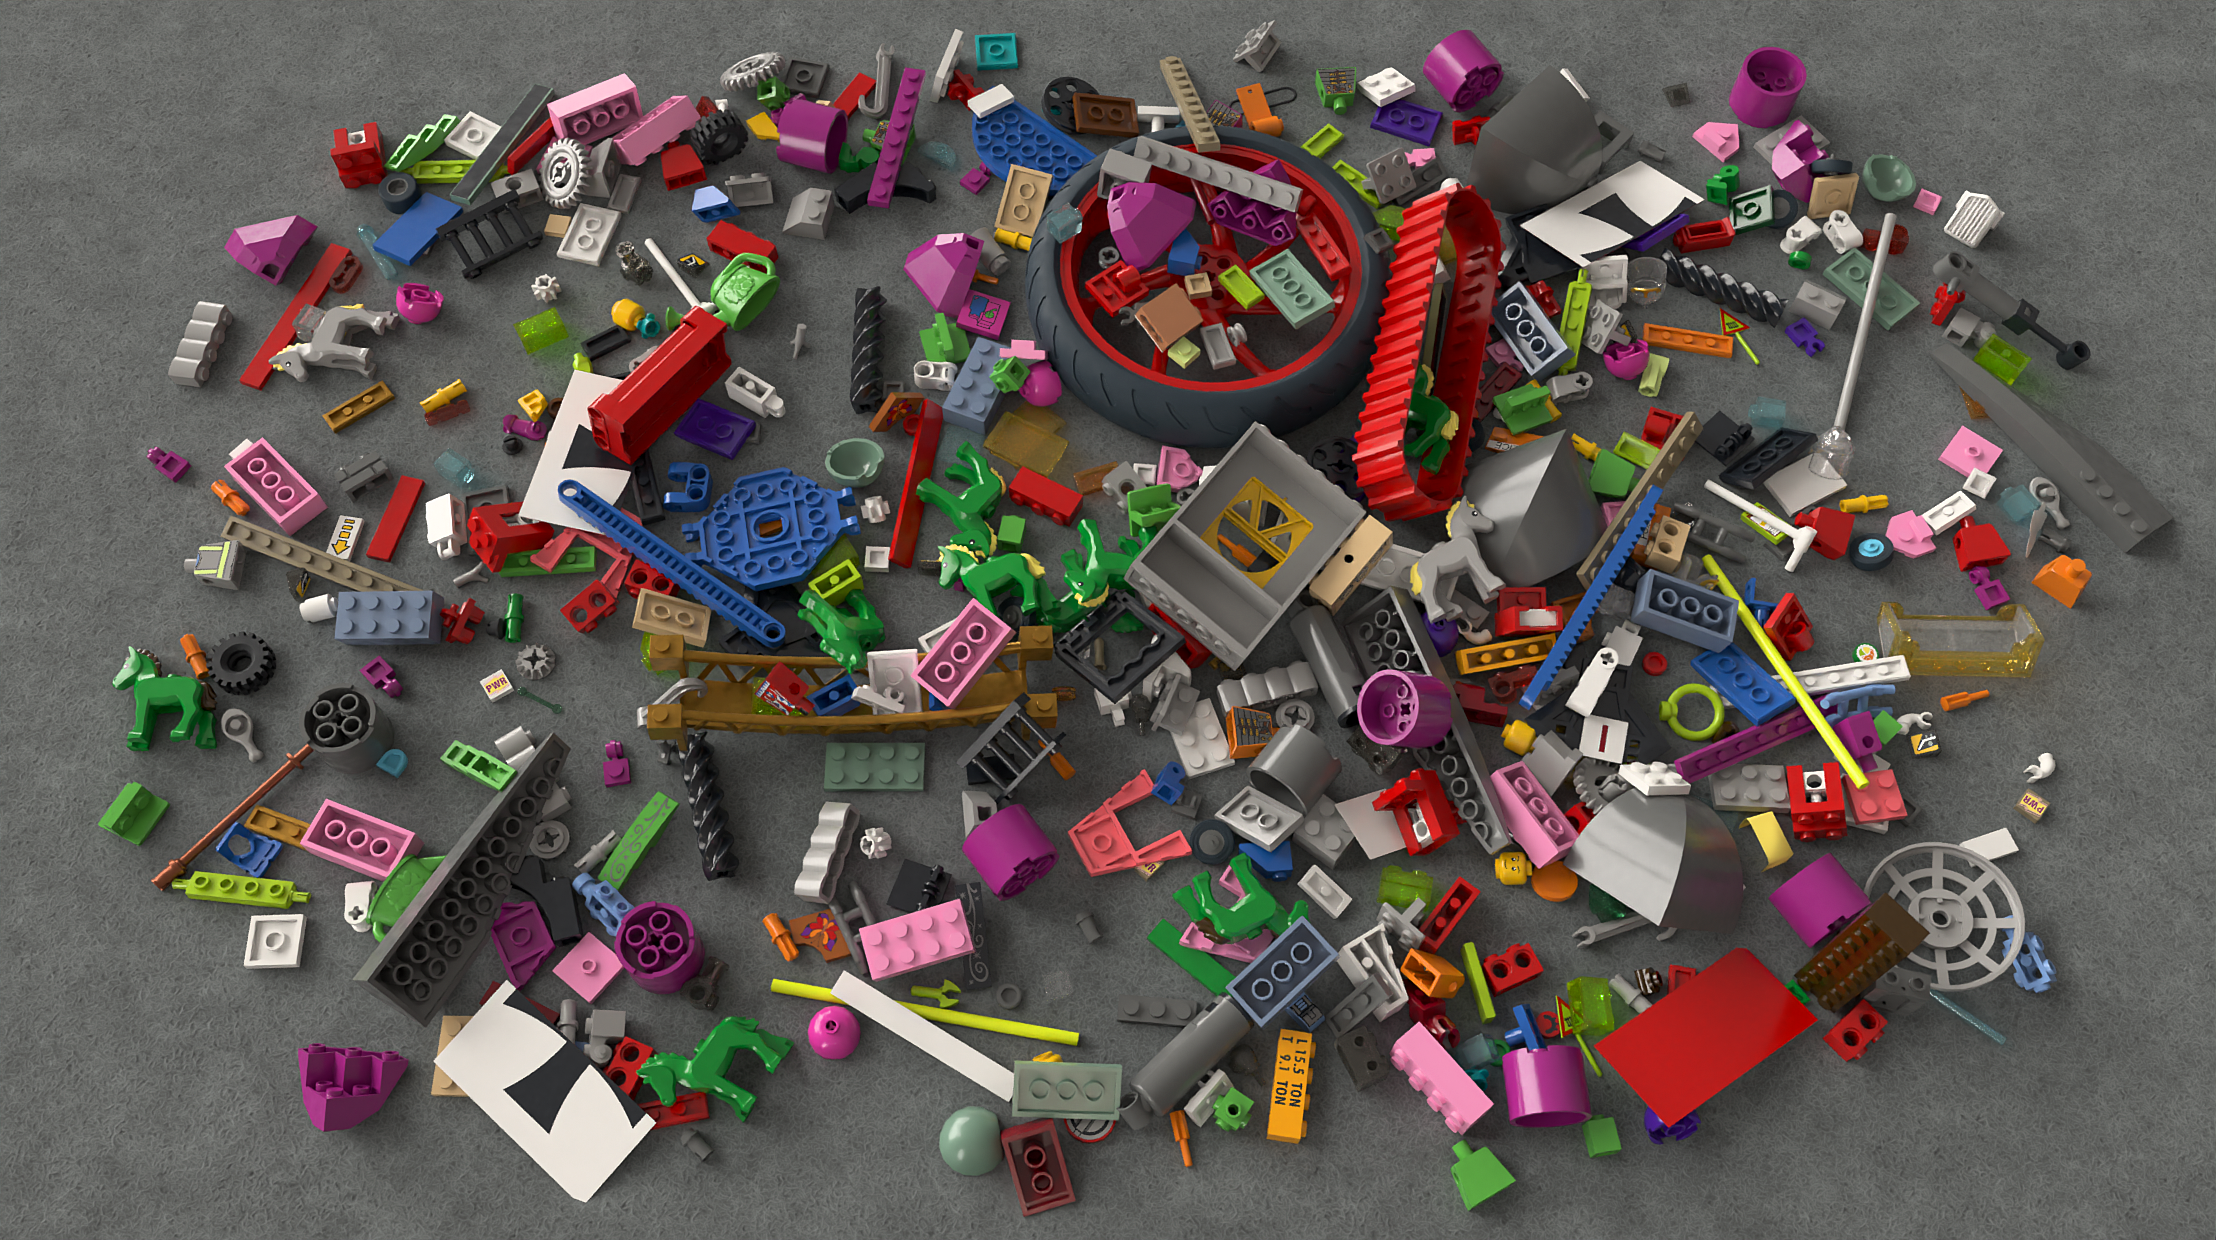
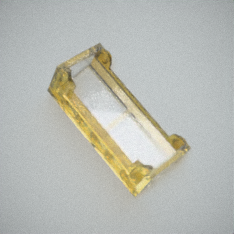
M1882 602L1877 616L1883 658L1904 655L1910 675L2031 677L2045 641L2024 604L2006 605L1998 611L1996 616L1904 615V609L1901 604L1897 602Z

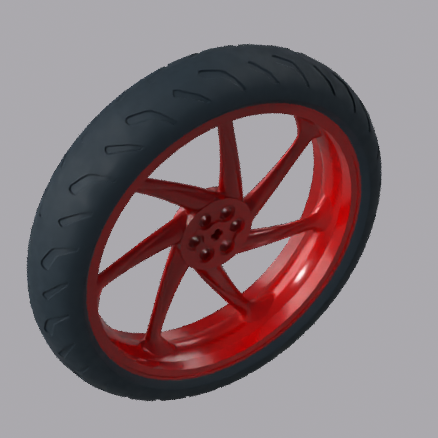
M1187 126L1163 129L1141 136L1252 173L1279 159L1290 179L1291 185L1303 189L1300 204L1309 195L1317 199V205L1312 212L1316 214L1352 267V272L1339 278L1336 288L1329 295L1334 300L1335 308L1326 313H1332L1335 317L1328 333L1312 350L1295 362L1281 369H1269L1250 351L1245 343L1240 342V345L1234 346L1228 338L1235 358L1256 377L1232 382L1188 381L1166 375V367L1169 360L1168 350L1172 346L1161 352L1155 344L1150 370L1119 353L1101 337L1093 327V316L1095 311L1102 306L1093 296L1088 298L1080 297L1079 273L1083 255L1093 239L1099 233L1110 229L1107 217L1108 200L1097 196L1100 169L1109 150L1089 161L1061 187L1042 214L1029 248L1025 270L1026 305L1036 341L1042 351H1048L1047 361L1051 363L1052 366L1050 367L1052 370L1057 372L1063 384L1077 398L1110 422L1143 437L1163 443L1194 448H1231L1255 421L1266 426L1276 438L1289 434L1312 423L1340 404L1362 381L1372 366L1370 361L1371 355L1376 354L1378 349L1374 339L1375 336L1381 335L1382 328L1378 324V319L1385 315L1382 300L1388 298L1389 291L1385 285L1386 281L1392 279L1393 273L1389 268L1391 263L1389 252L1377 254L1363 239L1367 233L1380 228L1371 210L1352 185L1320 158L1311 155L1305 149L1288 141L1261 132L1237 127L1213 126L1220 141V150L1200 153L1196 149ZM1138 137L1122 142L1110 149L1134 156ZM1152 165L1149 183H1156L1177 193L1194 191L1189 177ZM1200 181L1208 203L1218 196L1217 192H1224L1226 190ZM1296 212V220H1297V219L1301 218L1302 216H1300V215ZM1217 222L1210 225L1212 244H1198L1200 246L1199 256H1202L1203 259L1200 270L1196 269L1195 274L1207 272L1212 296L1189 300L1200 311L1201 318L1203 319L1202 326L1207 327L1222 323L1227 335V328L1231 327L1226 318L1233 314H1282L1267 296H1264L1263 300L1246 310L1218 281V276L1234 265H1237L1256 285V282L1250 276L1249 270L1288 249L1299 236L1297 229L1295 238L1277 246L1269 244L1255 257L1244 263L1238 255L1231 229L1221 226ZM1173 242L1166 248L1165 251L1170 253ZM1168 264L1140 274L1141 282L1149 291L1165 287L1170 288L1177 284L1188 296L1184 282L1185 276L1167 273Z

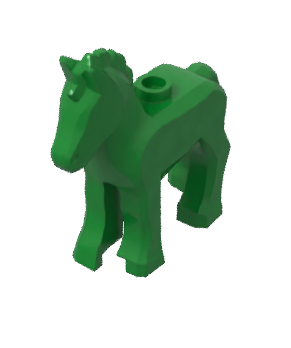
M1071 549L1061 555V562L1067 571L1074 570L1084 575L1085 571L1081 553L1077 554L1075 549ZM1018 585L1010 591V595L1012 597L1024 598V588ZM1126 589L1123 591V593L1127 592L1129 595L1135 598V592L1133 590ZM1071 590L1058 600L1061 606L1060 611L1051 615H1045L1041 609V598L1037 594L1040 609L1036 610V623H1038L1037 626H1052V633H1066L1083 619L1089 622L1086 616L1100 604L1096 607H1085L1082 611H1078L1079 603L1074 598L1075 596ZM1109 593L1108 596L1105 597V600L1111 596ZM1127 612L1110 628L1115 632L1124 633L1125 631L1126 633H1131L1132 631H1142L1144 629L1142 625L1144 624Z
M852 589L845 597V601L858 612L859 617H855L846 608H836L834 605L828 604L816 590H806L799 602L807 608L800 609L797 615L801 620L810 623L817 633L823 637L820 649L834 658L839 664L846 667L850 675H852L855 669L864 668L868 661L864 652L873 651L877 644L884 642L886 639L884 625L876 616L875 607L868 602L861 589Z
M745 1016L726 1017L720 1025L713 1029L706 1041L704 1039L699 1041L693 1051L696 1054L693 1060L673 1052L670 1054L661 1052L660 1054H655L654 1057H649L636 1073L644 1078V1084L652 1086L657 1092L661 1103L666 1107L673 1106L677 1101L676 1086L680 1084L692 1090L712 1094L728 1103L744 1123L753 1110L758 1097L725 1079L737 1050L746 1049L756 1053L764 1062L766 1071L773 1075L781 1060H784L790 1052L794 1042L788 1040V1038L772 1035L764 1029L756 1030L759 1021H755L754 1018L746 1020Z

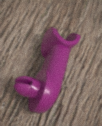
M506 415L503 419V431L505 433L511 434L513 432L533 441L541 440L546 436L547 428L541 421L522 420L517 415Z

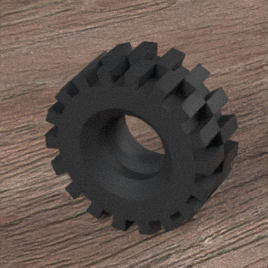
M721 109L717 110L716 114L710 112L707 118L703 116L701 118L702 122H697L695 124L696 129L691 131L693 135L690 136L691 143L701 158L708 164L713 162L714 165H718L719 161L724 162L726 159L733 158L735 154L739 155L741 153L740 149L746 147L744 142H748V131L733 111L730 112L727 109L724 112Z
M239 632V636L232 633L228 635L230 639H220L221 645L219 647L214 645L211 648L214 654H208L207 658L211 662L207 663V668L210 670L208 672L210 677L221 689L229 694L232 692L238 696L240 691L244 695H249V690L253 689L257 692L260 690L258 687L260 684L266 686L269 683L266 678H272L274 675L271 669H276L277 664L273 661L276 660L272 649L261 637L251 632L248 635L245 632ZM245 657L251 658V664L247 669L241 672L234 670L235 664L240 659Z

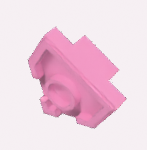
M1708 122L1694 132L1692 136L1722 162H1725L1739 150L1738 124Z
M1012 340L1011 349L1000 348L1001 358L1016 356L1018 359L1047 360L1048 351L1036 350V341Z
M1162 445L1156 485L1168 483L1171 485V492L1178 493L1181 489L1187 488L1198 481L1200 476H1202L1203 470L1196 466L1185 449Z
M1913 510L1890 519L1885 536L1892 541L1895 551L1904 553L1905 556L1914 559L1931 553L1936 549L1930 539L1933 536V532L1922 515L1916 517Z

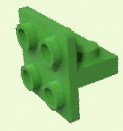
M944 313L935 314L936 323L932 324V328L919 332L926 360L930 362H951L953 364L965 362L971 352L965 330L956 327V323L947 325Z
M1528 384L1495 396L1492 400L1512 435H1517L1550 423L1553 419L1545 406L1551 394L1547 385L1537 388L1532 384Z
M1164 483L1127 493L1130 535L1137 537L1141 527H1152L1154 525L1158 531H1161L1180 509V505L1172 502L1170 484Z
M136 782L128 783L98 825L129 842L141 846L169 808L170 803L153 795Z

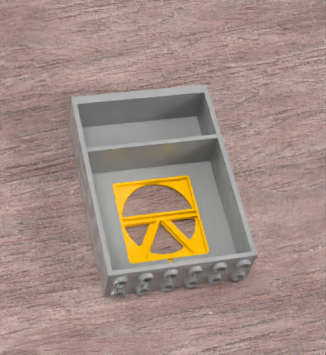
M1255 421L1135 559L1123 579L1235 671L1366 514V511L1359 502L1351 500L1346 496L1341 487L1329 482L1321 471L1313 469L1303 456L1296 455L1291 451L1286 442L1278 440L1266 426ZM1252 500L1249 523L1231 508L1240 502ZM1262 501L1270 502L1278 507L1285 514L1288 522L1258 531ZM1223 516L1280 563L1269 570L1257 573L1244 572L1236 568L1222 556L1219 550L1217 532ZM1291 532V543L1288 552L1282 551L1269 538Z

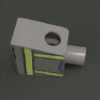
M239 540L202 545L199 547L197 559H185L184 570L186 573H194V576L202 585L239 590L247 550Z

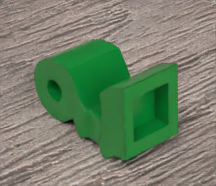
M842 143L839 155L840 170H844L847 173L860 172L874 162L878 164L879 153L875 149L863 147L855 156H852L849 144Z
M1724 166L1720 169V174H1715L1712 179L1707 180L1706 190L1709 202L1728 204V192H1734L1740 187L1739 168L1737 166Z

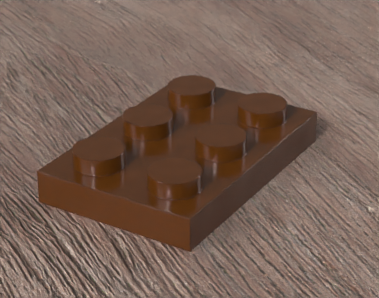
M1074 93L1072 98L1077 132L1129 138L1138 137L1139 128L1134 99Z

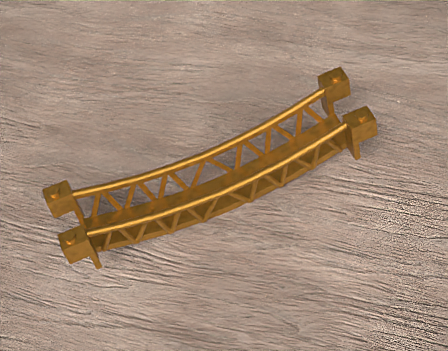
M1020 626L1018 642L1008 643L998 655L1017 653L1018 670L1011 671L996 657L993 662L1003 672L982 675L955 709L929 710V691L920 684L923 712L873 715V708L861 703L860 706L841 716H817L813 709L807 716H804L795 708L789 715H785L754 694L761 684L746 683L762 667H764L769 675L773 670L772 668L780 661L787 668H795L793 673L797 676L805 669L817 684L808 685L809 689L804 695L806 698L848 674L846 667L839 664L832 657L762 656L687 650L683 634L650 635L649 659L653 671L678 670L681 680L689 678V662L709 664L697 677V679L707 684V694L704 697H698V690L690 691L680 698V704L648 705L647 730L650 740L676 739L679 751H687L688 728H694L696 731L700 729L732 731L735 734L758 732L777 733L779 736L787 734H821V736H829L830 734L866 732L891 734L893 731L924 729L928 732L933 731L935 728L965 725L976 727L978 724L994 722L1013 700L1023 692L1027 694V661L1052 660V626ZM917 653L918 664L923 661L928 653ZM867 661L864 668L856 670L869 678V671L865 669L868 668ZM718 664L730 682L704 679ZM727 665L754 667L738 681ZM812 668L845 669L824 684ZM1056 693L1027 694L1031 700L1025 705L1027 708L1026 712L1042 728H1056L1058 718ZM1021 721L1022 738L1029 740L1031 731Z

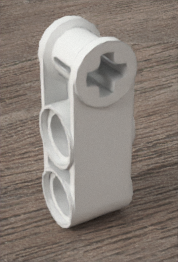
M1600 649L1577 684L1578 686L1574 689L1565 706L1588 718L1618 664L1619 657L1614 649ZM1604 658L1608 660L1607 665L1602 663Z

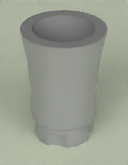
M986 227L980 228L970 235L984 241L979 261L990 272L992 271L994 275L999 276L1010 268L1011 261Z

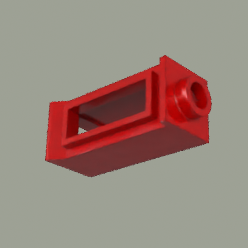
M1729 217L1722 220L1685 225L1673 235V244L1679 248L1681 254L1730 246L1735 236V231Z

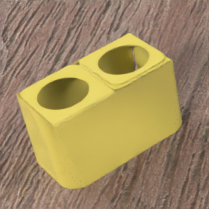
M1772 811L1746 818L1739 825L1740 829L1751 824L1768 858V866L1763 871L1785 863L1792 857L1793 852Z

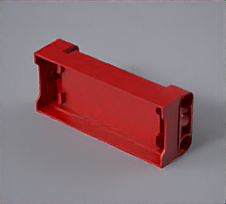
M694 306L680 319L681 326L608 395L605 393L601 394L587 408L596 444L629 465H632L732 365L731 358L726 353L724 333L728 331L727 323L699 306Z

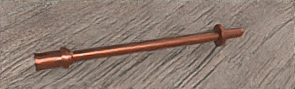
M306 744L294 756L288 752L286 757L289 760L181 858L168 861L169 865L155 878H152L151 881L161 891H164L175 878H178L180 875L184 876L187 873L186 870L189 863L294 768L298 767L302 770L304 767L300 763L314 750Z

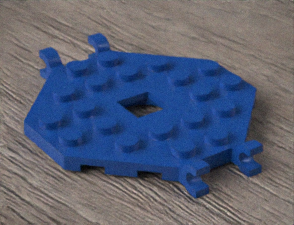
M786 467L739 477L733 483V489L728 494H723L713 505L714 510L707 517L704 516L698 523L682 524V533L686 536V542L696 541L700 536L702 552L686 553L685 557L699 567L707 565L755 591L803 581L844 533L849 535L861 534L857 516L841 520L839 504L847 507L856 505L851 487L837 492L829 488L826 490L818 486L817 482L804 476L799 477L793 474L792 470ZM781 519L783 531L779 535L770 538L761 537L759 524Z

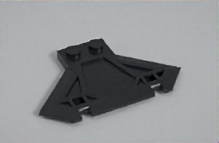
M1547 204L1505 217V222L1512 235V239L1501 256L1504 270L1498 273V279L1502 287L1510 289L1519 281L1521 283L1529 281L1533 285L1541 280L1544 281L1581 268L1579 264L1520 226L1548 211Z
M791 584L785 587L783 585L773 587L775 591L773 595L769 592L772 588L755 591L745 586L743 596L784 626L785 641L781 646L776 648L768 647L753 636L749 637L746 631H741L739 627L718 640L720 647L730 654L831 657L820 649L823 637L817 633L810 623L798 617L799 610L806 609L807 607L799 602L802 595ZM770 630L766 635L771 639H775L780 636V633L776 630ZM815 636L820 639L818 642L813 639ZM754 666L739 667L747 674Z
M1583 658L1580 679L1593 659ZM1617 664L1590 715L1627 722L1628 729L1622 762L1626 763L1627 756L1637 757L1636 762L1647 765L1672 747L1630 693L1633 667ZM1577 684L1524 719L1527 725L1535 730L1537 738L1540 734L1545 736L1552 730L1572 751L1575 748L1579 750L1585 716L1565 706L1574 689L1578 686ZM1556 727L1564 728V733L1555 732ZM1630 742L1638 743V748L1629 746Z

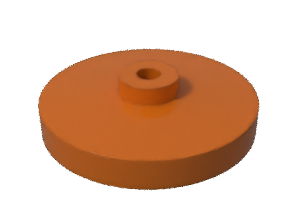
M1557 860L1540 869L1536 866L1532 872L1531 884L1535 892L1542 898L1553 902H1561L1574 895L1578 885L1576 873L1564 866V862Z

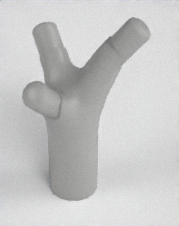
M798 324L796 337L790 341L791 345L795 344L793 359H797L802 345L810 348V344L805 339L806 325Z
M480 562L473 570L453 579L455 586L458 588L472 581L487 583L489 579L479 575L485 563Z

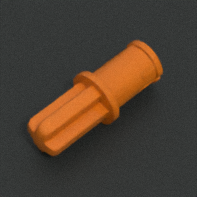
M218 480L219 483L215 481L212 484L211 490L222 499V504L229 506L237 515H247L250 507L240 498L239 492L232 490L223 480Z
M193 634L184 635L180 639V643L187 655L186 661L191 664L197 679L202 680L210 676L208 673L210 670L207 668V661L205 659V651L201 650Z
M777 913L767 915L762 922L772 936V943L777 944L787 961L796 959L799 956V951L790 938L791 932L785 929Z

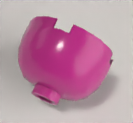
M405 283L403 288L398 287L396 306L398 311L409 322L421 324L432 321L439 315L442 309L444 299L439 291L436 290L433 293L429 291V286L417 283Z
M1637 339V343L1629 342L1628 346L1615 342L1606 347L1607 352L1603 351L1602 353L1607 370L1612 375L1624 380L1635 379L1637 375L1647 368L1650 359L1648 344L1640 339Z
M1040 360L1027 366L1031 372L1019 389L1020 394L1030 404L1038 407L1057 403L1059 401L1057 397H1060L1062 394L1059 375L1057 372L1052 373L1049 368L1052 365L1046 360Z
M835 1005L818 1011L811 1019L808 1028L810 1045L815 1053L825 1059L845 1058L858 1046L861 1035L860 1024L855 1015L846 1008Z

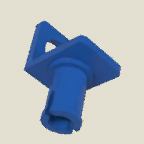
M1751 578L1745 584L1744 603L1749 610L1754 612L1755 619L1764 630L1763 627L1769 619V613H1773L1778 604L1754 600L1756 578Z

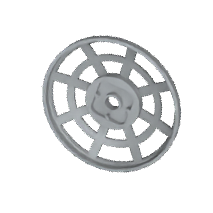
M1923 842L1909 845L1893 852L1884 858L1873 870L1866 882L1864 893L1870 898L1873 886L1880 875L1885 872L1895 883L1888 895L1895 899L1901 890L1911 901L1907 912L1930 932L1920 944L1934 949L1935 962L1922 959L1912 952L1907 956L1909 960L1920 966L1936 970L1938 984L1931 983L1930 989L1939 991L1976 989L1998 978L2014 962L2021 949L2025 935L2023 906L2010 880L1996 865L1985 857L1955 844ZM1922 853H1932V868L1916 870L1902 877L1893 866L1894 863L1906 857ZM1943 854L1967 860L1981 868L1985 873L1973 882L1957 872L1943 869ZM1932 877V889L1925 890L1919 894L1909 885L1910 882L1919 878ZM1943 878L1956 881L1967 889L1958 896L1949 890L1943 889ZM1992 880L2000 886L2007 897L2013 918H1996L1992 903L1983 892V889ZM1975 896L1982 904L1987 918H1973L1967 903ZM1933 915H1943L1947 923L1945 925L1935 923ZM1972 928L1987 929L1985 942L1980 949H1977L1967 940ZM1997 929H2014L2010 950L2005 959L1998 965L1986 956L1994 943ZM1959 946L1970 956V958L1961 962L1947 964L1946 950ZM1977 962L1991 972L1985 977L1970 983L1950 985L1948 971L1962 970Z

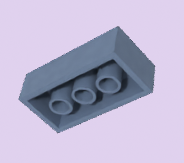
M1520 281L1497 298L1498 305L1492 308L1491 313L1495 319L1494 324L1529 374L1538 382H1541L1576 355L1530 290Z
M981 337L977 338L942 407L944 421L986 435L1006 394L999 390L989 377L994 371L993 366L1000 359H1008L1001 358L1000 348L1011 349L1010 347Z
M1650 569L1637 582L1630 621L1719 653L1733 642L1739 600Z
M434 591L339 592L335 639L346 645L440 644L443 619L440 616V612L444 607V597Z
M1302 915L1225 988L1259 1026L1265 1029L1340 958V955Z

